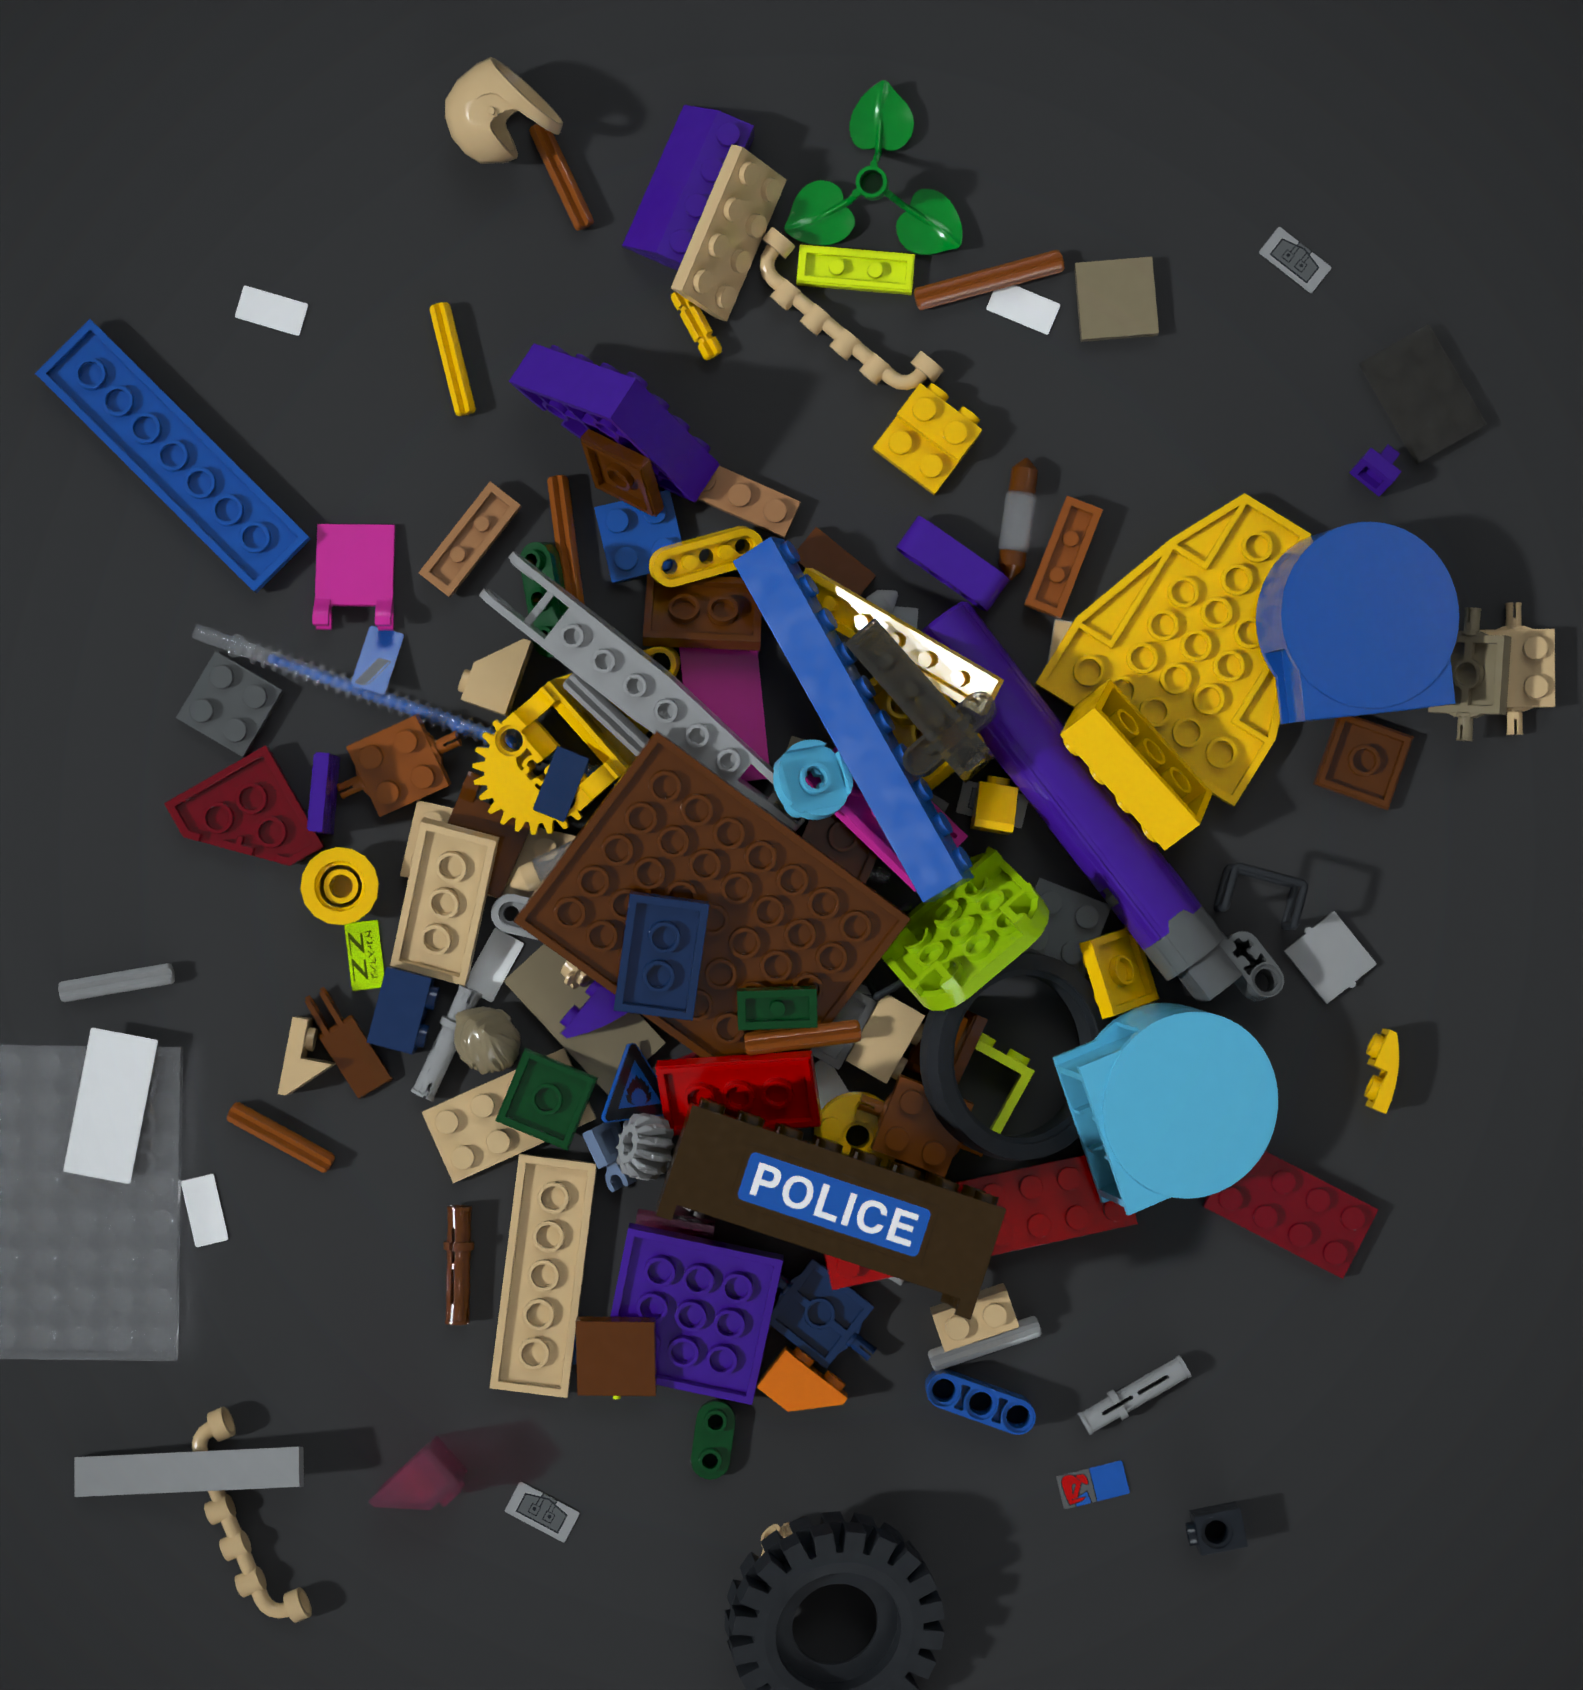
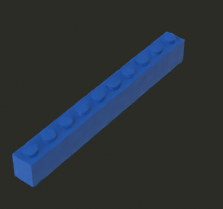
M769 537L734 560L733 563L922 902H934L974 878L969 869L972 867V862L966 851L960 846L957 848L950 835L953 829L947 817L942 812L938 813L931 802L933 798L931 788L923 778H918L911 765L914 764V759L910 751L904 744H899L892 732L895 729V725L889 714L884 709L880 710L873 698L876 695L873 685L866 676L860 675L854 665L857 661L854 651L847 642H842L835 629L838 628L836 619L827 608H822L816 595L819 594V590L815 582L808 574L804 575L797 563L800 560L797 550L788 540Z

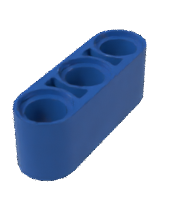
M950 1369L933 1370L926 1378L925 1390L927 1397L934 1406L1015 1435L1027 1433L1035 1424V1410L1030 1401L1021 1394ZM940 1379L950 1380L954 1384L952 1393L944 1398L934 1395L932 1387L936 1381ZM977 1392H985L991 1397L989 1406L981 1411L974 1410L969 1405L970 1398ZM1022 1405L1028 1411L1025 1420L1018 1424L1009 1422L1006 1418L1008 1410L1012 1406Z

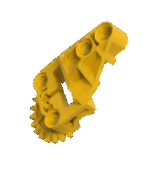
M659 646L643 650L652 658L659 652L666 654L671 662L669 672L676 677L681 661L679 654L674 648ZM571 674L548 681L505 720L500 722L496 719L492 722L496 729L495 734L488 732L482 734V737L490 746H478L475 749V752L483 756L485 761L473 763L472 768L484 772V776L474 780V785H487L488 788L479 796L480 801L493 798L494 802L488 812L492 814L502 809L504 812L500 823L503 825L512 817L516 818L515 831L517 832L521 831L526 822H529L531 835L537 834L540 823H543L548 834H552L554 832V820L563 829L568 828L567 817L572 816L580 820L583 817L580 811L621 777L636 757L564 689L563 683ZM614 705L640 731H642L647 736L649 732L648 729H646L641 724L633 720L621 709H619L616 705ZM552 706L603 763L589 777L585 773L583 774L575 794V803L569 809L564 822L533 810L545 779L544 774L534 775L533 770L536 768L534 762L539 763L547 759L558 746L560 747L557 741L538 721ZM508 729H515L521 733L523 743L520 749H512L507 745L505 735ZM550 764L544 769L545 774L547 773Z

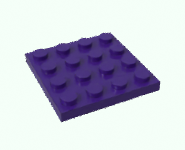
M629 1223L610 1317L656 1318L657 1385L752 1405L784 1255Z

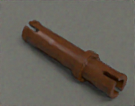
M450 1205L447 1206V1240L443 1241V1249L447 1250L445 1324L467 1325L470 1324L471 1250H474L475 1243L471 1240L472 1206Z

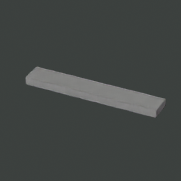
M303 1447L74 1457V1497L304 1487Z

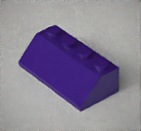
M684 105L622 247L678 271L731 144L744 147L749 151L755 138L754 125L719 110Z

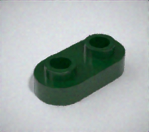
M720 1399L705 1402L699 1408L696 1417L691 1465L698 1476L708 1480L721 1477L727 1471L730 1464L736 1418L733 1408L727 1402ZM711 1415H720L723 1419V1424L718 1428L710 1426L708 1419ZM709 1453L714 1454L718 1459L717 1464L711 1467L703 1462V1457Z

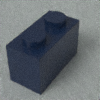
M387 966L366 1043L408 1054L417 1053L418 1047L424 1048L430 1030V1025L424 1024L428 1009H435L440 991L439 987L434 986L436 978Z

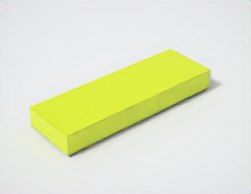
M800 244L796 285L912 295L915 254Z

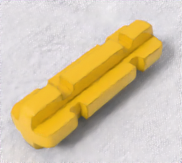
M673 292L671 300L677 311H681L680 317L694 342L699 343L698 349L703 359L710 360L718 356L722 352V347L716 336L712 337L713 330L702 310L677 292Z

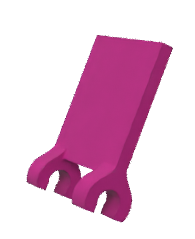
M317 524L315 601L312 615L313 626H316V630H332L333 606L376 607L375 626H378V630L394 631L395 525Z

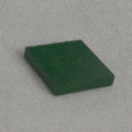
M525 1048L495 1121L568 1151L599 1077Z

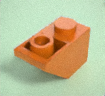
M785 1345L757 1382V1388L787 1412L843 1405L848 1399L847 1392L843 1390L846 1386L845 1382L829 1370L822 1374L812 1366L815 1360L797 1346L794 1350H791Z

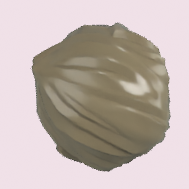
M485 1006L457 1012L455 1015L454 1045L462 1061L471 1069L474 1068V1070L479 1071L482 1075L493 1073L494 1071H504L506 1068L514 1065L519 1055L521 1037L511 1022V1016L501 1009Z

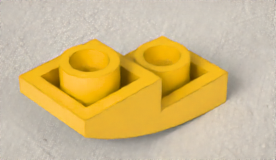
M1382 1029L1381 1034L1375 1033L1366 1050V1054L1370 1056L1367 1064L1381 1071L1379 1076L1373 1075L1366 1087L1364 1096L1368 1100L1365 1106L1384 1114L1387 1113L1392 1101L1399 1068L1397 1032L1390 1029Z

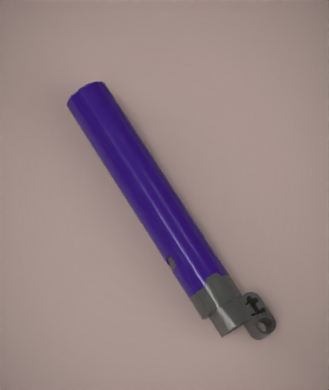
M961 601L922 629L921 632L1004 679L987 715L981 716L954 699H950L982 736L987 749L1091 884L1100 892L1110 905L1112 911L1165 980L1169 981L1177 976L1198 1004L1210 1001L1232 983L1237 986L1247 999L1252 1001H1262L1277 995L1283 989L1284 975L1259 940L1252 933L1246 931H1238L1227 937L1175 869L1157 849L1158 847L1146 837L1141 825L1131 813H1125L1119 807L1115 795L1107 786L1099 784L1092 777L1087 764L1079 756H1074L1068 751L1063 743V738L1060 736L1064 728L1063 724L969 602ZM1237 944H1239L1242 948V950L1239 953V957H1236L1233 954V951L1237 948ZM1253 961L1255 963V966L1244 970V967L1250 965L1249 962ZM1258 972L1265 975L1268 980V987L1265 992L1261 991L1255 984V976Z

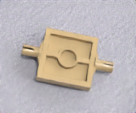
M1513 602L1505 603L1506 626L1496 630L1479 631L1488 635H1506L1511 637L1506 735H1514V720L1515 735H1523V712L1532 708L1555 707V629H1532L1522 626V603L1520 602L1514 603V617Z

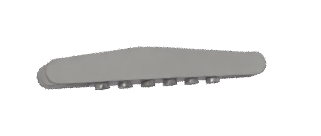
M512 551L508 557L510 562L527 577L544 587L547 592L526 618L515 611L499 595L483 588L479 596L488 605L633 720L652 733L657 729L795 832L798 831L806 819L800 817L799 820H796L778 805L776 801L779 803L781 801L775 789L769 796H766L740 778L752 764L773 784L774 770L671 672L517 552ZM555 596L569 608L550 633L546 635L533 623Z

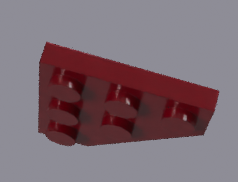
M266 745L164 803L184 838L288 866H293L325 848L318 833L308 831V815L271 750Z

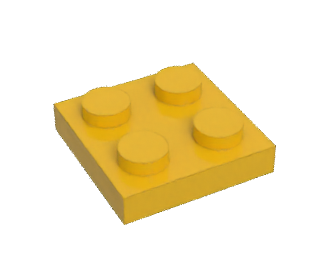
M1126 928L1079 943L1083 955V963L1087 968L1094 991L1095 1002L1099 1007L1102 1019L1121 1014L1159 999L1146 954Z

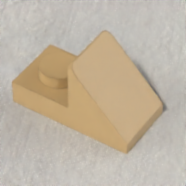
M292 1017L278 1094L280 1095L292 1094L336 1064L331 1061L307 1057V1051H313L315 1048L318 1033L317 1028H312L314 1020L312 1018Z

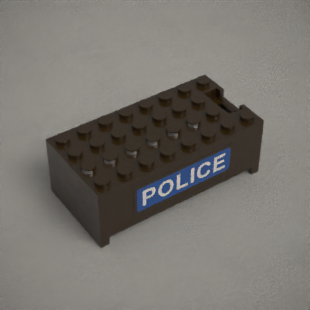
M703 1097L700 1098L699 1104L690 1102L656 1204V1216L672 1221L676 1206L679 1205L941 1292L940 1302L956 1309L955 1315L971 1320L1006 1212L1005 1208L997 1205L999 1197L965 1184L962 1191H958L960 1184L926 1172L924 1179L919 1178L921 1171L890 1159L887 1166L880 1165L882 1158L851 1147L849 1154L842 1152L843 1146L818 1135H813L812 1141L803 1139L804 1133L785 1124L776 1122L774 1129L764 1126L765 1120L762 1117L742 1110H738L737 1116L725 1113L726 1107L724 1104Z

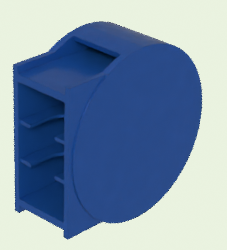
M1357 522L1310 536L1292 546L1276 561L1269 571L1259 594L1256 608V632L1261 653L1276 679L1280 724L1456 704L1451 655L1459 629L1457 593L1444 563L1424 541L1407 530L1394 525L1380 522Z

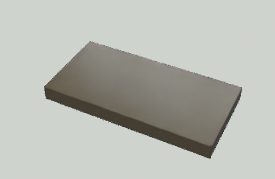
M543 944L503 982L587 1073L599 1077L596 1083L609 1096L627 1044H637L645 1059L648 1060L666 1041L641 1014L629 1012L601 1028L571 1038H564L560 1032L565 1027L560 1021L574 1004L581 1008L590 998L585 991L594 980L592 979L587 985L579 986L576 989L566 985L561 969L567 960Z

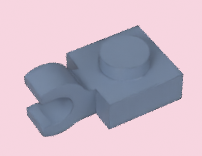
M619 1121L602 1123L582 1133L597 1168L600 1169L605 1166L607 1168L605 1182L611 1192L638 1181L636 1178L622 1174L620 1165L616 1161L618 1150L615 1147L619 1144L618 1134L623 1131Z

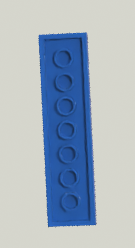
M91 319L35 373L256 594L311 540Z

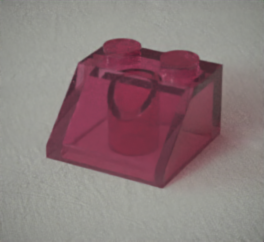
M436 1435L377 1489L369 1503L373 1507L431 1510L439 1502L445 1507L461 1492L460 1489L465 1485L462 1479L468 1470Z

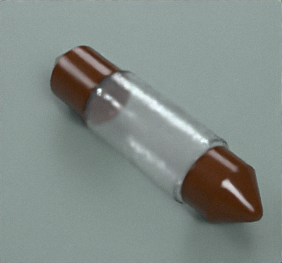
M1029 458L1022 459L1012 467L1009 490L1005 497L998 546L1000 549L998 565L1010 581L1025 568L1026 556L1030 549L1039 471Z

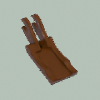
M323 986L319 989V994L336 1024L331 1027L328 1026L318 1005L310 995L305 997V1003L322 1031L318 1034L321 1042L358 1099H361L383 1084L393 1080V1077L372 1045L366 1043L367 1037L355 1017L351 1014L343 1019L332 996Z

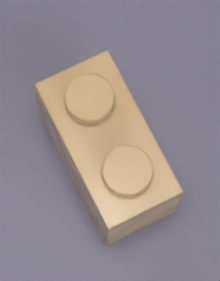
M890 995L877 1001L876 1006L861 1030V1041L853 1044L845 1061L886 1084L890 1077L897 1080L908 1062V1059L902 1057L908 1045L911 1043L916 1046L922 1037L925 1025L922 1021L925 1015Z
M1004 1283L980 1290L971 1320L955 1315L956 1309L946 1303L930 1307L944 1352L1019 1327Z

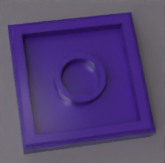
M316 752L313 757L307 829L316 833L334 835L337 784L339 781L341 757L331 753Z

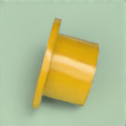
M335 847L321 851L309 861L302 874L300 890L304 904L315 917L328 924L346 925L359 921L371 911L378 898L379 880L375 867L366 856L353 849Z

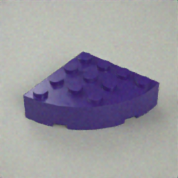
M534 343L509 380L518 391L542 411L547 409L553 415L562 419L561 425L578 438H581L590 429L649 458L658 486L690 501H697L720 465L709 453L711 447L703 440L692 436L688 432L690 426L681 418L671 415L667 411L670 407L669 404L659 396L650 393L646 389L648 383L633 372L629 371L624 375L607 363L603 362L598 366L581 354H576L575 357H572L558 346L551 345L550 348Z

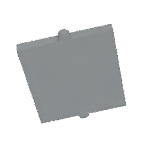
M1332 911L1314 927H1306L1304 930L1305 934L1284 950L1285 954L1326 1004L1348 987L1354 988L1356 986L1355 981L1377 964L1335 911Z

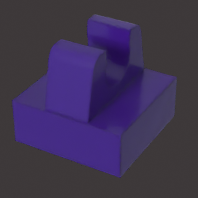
M1389 444L1380 453L1371 447L1349 473L1379 497L1402 472L1393 465L1400 453Z

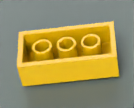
M1108 679L1075 705L1060 733L1065 747L1071 754L1079 756L1087 764L1092 777L1099 784L1107 786L1115 795L1119 807L1125 813H1131L1136 818L1150 841L1157 842L1166 850L1201 824L1213 793L1111 679Z

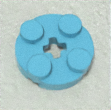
M810 739L795 743L774 764L773 784L776 794L784 805L785 811L794 818L803 817L808 820L828 818L840 810L851 793L853 776L839 751L834 753L830 748L825 747L827 743L820 740ZM807 771H811L813 777H820L821 783L816 786V789L807 784L805 780Z

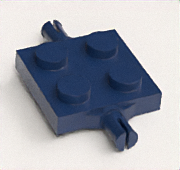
M814 1258L809 1261L800 1274L791 1280L780 1273L777 1287L780 1294L777 1304L772 1310L769 1325L825 1369L828 1368L840 1352L848 1347L856 1351L866 1361L871 1358V1354L865 1349L874 1354L877 1347L869 1343L859 1333L863 1321L874 1309L872 1303L851 1287L832 1290L827 1268Z

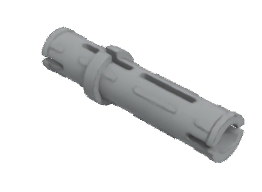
M459 985L447 1015H442L439 1021L442 1026L415 1085L411 1089L412 1093L422 1098L426 1096V1099L434 1101L436 1092L456 1051L454 1045L455 1015L457 1012L465 1009L476 1008L479 999L482 997L481 993L471 988L469 990L467 989L468 987Z
M1178 1355L1175 1359L1145 1374L1119 1391L1115 1392L1112 1389L1107 1392V1398L1085 1411L1079 1412L1078 1416L1089 1435H1092L1093 1432L1118 1418H1121L1122 1421L1128 1418V1412L1159 1396L1186 1378L1192 1377L1180 1355ZM1165 1375L1167 1376L1165 1380L1152 1386L1146 1391L1138 1394L1139 1390L1145 1388L1146 1386L1164 1377ZM1129 1396L1132 1397L1127 1402L1119 1405L1118 1407L1114 1408L1108 1413L1102 1415L1103 1411L1107 1410L1113 1405H1116L1117 1403L1121 1402Z

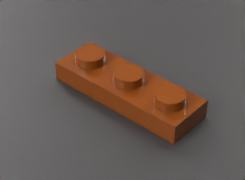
M1066 496L1024 606L1061 619L1103 509Z

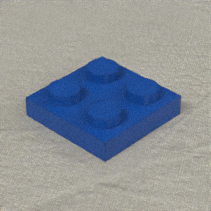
M660 491L664 508L657 517L651 516L623 501L594 507L612 584L647 576V574H650V558L657 549L682 542L670 491ZM672 559L664 561L662 565L664 572L672 568Z

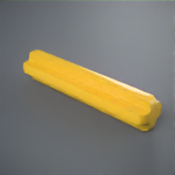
M448 302L436 303L431 305L429 310L454 412L457 416L469 415L474 413L476 408L451 306Z

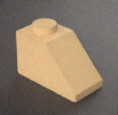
M521 639L474 662L472 669H465L458 686V691L463 692L461 700L508 717L534 644L530 640Z

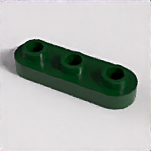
M531 542L526 545L521 552V556L565 589L560 555L555 546L548 542ZM521 572L529 615L541 600V595L544 596L547 590ZM554 596L534 621L533 625L547 635L568 610V607ZM533 640L534 647L540 655L554 657Z

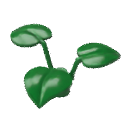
M882 80L872 86L861 97L851 115L849 131L854 144L863 150L875 148L870 166L862 168L857 174V188L844 200L842 190L832 182L819 180L807 184L794 199L790 215L784 226V230L789 236L810 245L826 246L839 243L850 235L855 227V217L847 206L851 205L861 195L872 201L879 200L885 196L906 211L897 220L896 232L901 244L910 252L919 255H933L958 249L962 245L963 231L959 215L951 201L944 194L933 189H920L915 192L910 205H908L889 190L888 177L878 167L882 148L888 151L901 149L911 139L914 130V118L909 106L888 81Z

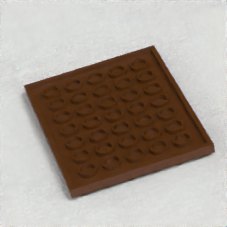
M656 729L514 918V922L615 995L630 891L709 901L693 1021L642 1015L700 1057L748 1055L745 1050V1034L748 1032L773 1030H738L737 988L816 985L818 1024L830 1023L835 1019L911 918ZM812 1048L798 1049V1050H790V1051H782V1052L810 1051Z

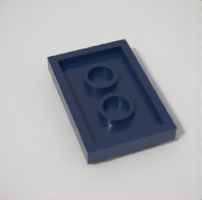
M630 891L614 1011L693 1021L709 901Z

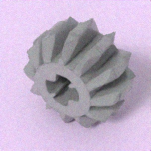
M633 1113L630 1119L623 1123V1131L618 1134L619 1144L615 1147L618 1150L616 1161L620 1165L622 1174L646 1181L649 1179L657 1180L660 1174H665L667 1162L672 1160L671 1150L675 1146L672 1143L674 1131L670 1128L668 1120L652 1114Z

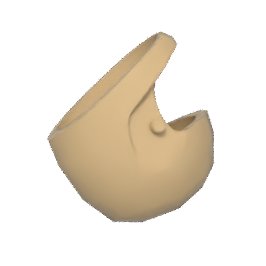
M492 57L475 64L457 79L445 99V119L451 137L464 154L480 164L506 163L517 159L516 145L506 125L509 117L517 111H520L526 117L556 135L560 134L563 126V121L559 115L532 87L510 68Z

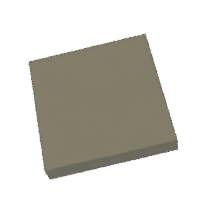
M1152 256L1074 264L1081 342L1158 336L1159 327Z

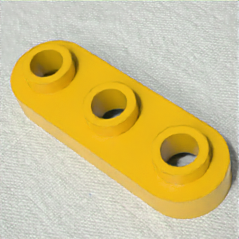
M736 526L657 549L650 558L649 571L655 581L666 587L680 586L737 570L733 561L763 541L756 531L746 526ZM739 539H744L745 547L737 552L735 549L736 542ZM703 549H708L709 557L701 562L699 560L700 552ZM672 559V568L664 572L662 568L664 561Z

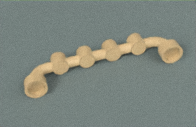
M773 227L765 234L762 240L767 246L760 256L759 268L762 278L775 290L770 297L786 311L792 305L804 314L800 322L816 336L823 330L834 339L829 346L846 361L853 355L864 364L859 371L877 386L883 380L895 389L910 390L917 388L927 378L934 383L944 370L922 351L911 361V364L916 368L912 373L901 375L896 372L881 357L872 352L851 332L842 327L827 312L812 302L797 287L776 271V258L780 255L786 259L794 250L795 245Z
M223 1406L208 1412L207 1422L200 1426L193 1436L192 1452L208 1451L207 1444L211 1437L220 1442L235 1436V1424L226 1407ZM225 1490L208 1491L211 1501L204 1504V1511L208 1521L212 1525L221 1522L227 1537L219 1541L223 1557L227 1561L237 1559L242 1573L235 1576V1585L239 1594L243 1598L252 1595L259 1610L269 1617L277 1619L289 1617L294 1623L311 1617V1604L307 1594L301 1587L284 1593V1602L282 1603L271 1599L266 1589L267 1583L264 1573L260 1567L256 1566L251 1554L250 1540L247 1534L241 1530L236 1518V1508L232 1498L226 1494Z

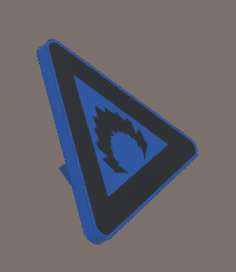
M635 1043L627 1044L601 1116L604 1123L629 1120L633 1113L663 1116L657 1076Z

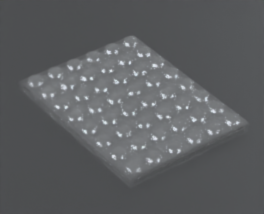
M0 1045V1359L178 1360L183 1047L157 1046L131 1183L125 1184L63 1171L87 1046Z

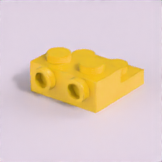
M920 383L873 446V450L935 496L981 435L982 429L977 426L980 419L969 409L962 406L957 411L946 402L949 396L941 388L933 383H930L926 388Z

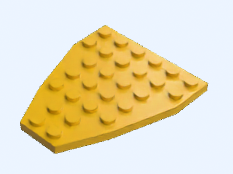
M1242 494L1172 537L1079 614L1069 627L1035 682V685L1074 709L1075 705L1108 679H1111L1211 790L1213 795L1234 807L1275 742L1280 723L1276 679L1261 653L1256 632V608L1259 594L1269 571L1276 561L1288 549L1310 537L1311 534L1249 495Z

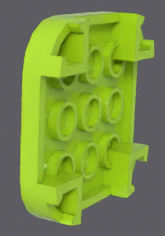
M989 846L985 853L970 858L972 867L969 869L974 878L934 902H921L907 914L911 918L881 957L918 1001L931 1011H944L956 1007L970 998L1027 950L1042 935L1048 924L1049 909L1044 900L1030 882L1027 883L1002 858L997 850Z

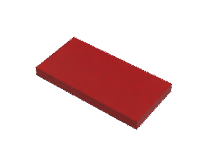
M812 1050L758 1055L657 1060L655 1065L664 1119L669 1121L674 1135H680L690 1102L699 1104L701 1097L724 1104L726 1107L725 1113L737 1116L738 1110L760 1116L765 1120L764 1126L774 1129L776 1122L793 1128L821 1127L823 1119Z

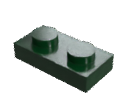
M816 985L737 988L738 1030L818 1028Z

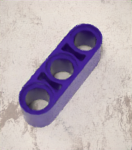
M921 516L916 517L895 547L907 559L985 612L989 611L1010 581L997 568Z

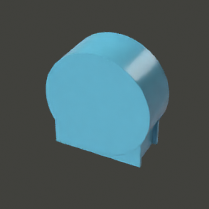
M1175 1003L1143 1005L1114 1019L1093 1041L1052 1057L1101 1203L1112 1201L1123 1206L1126 1215L1134 1214L1171 1197L1183 1199L1200 1198L1218 1193L1232 1186L1256 1165L1272 1137L1277 1120L1278 1089L1270 1060L1258 1041L1247 1030L1220 1015Z

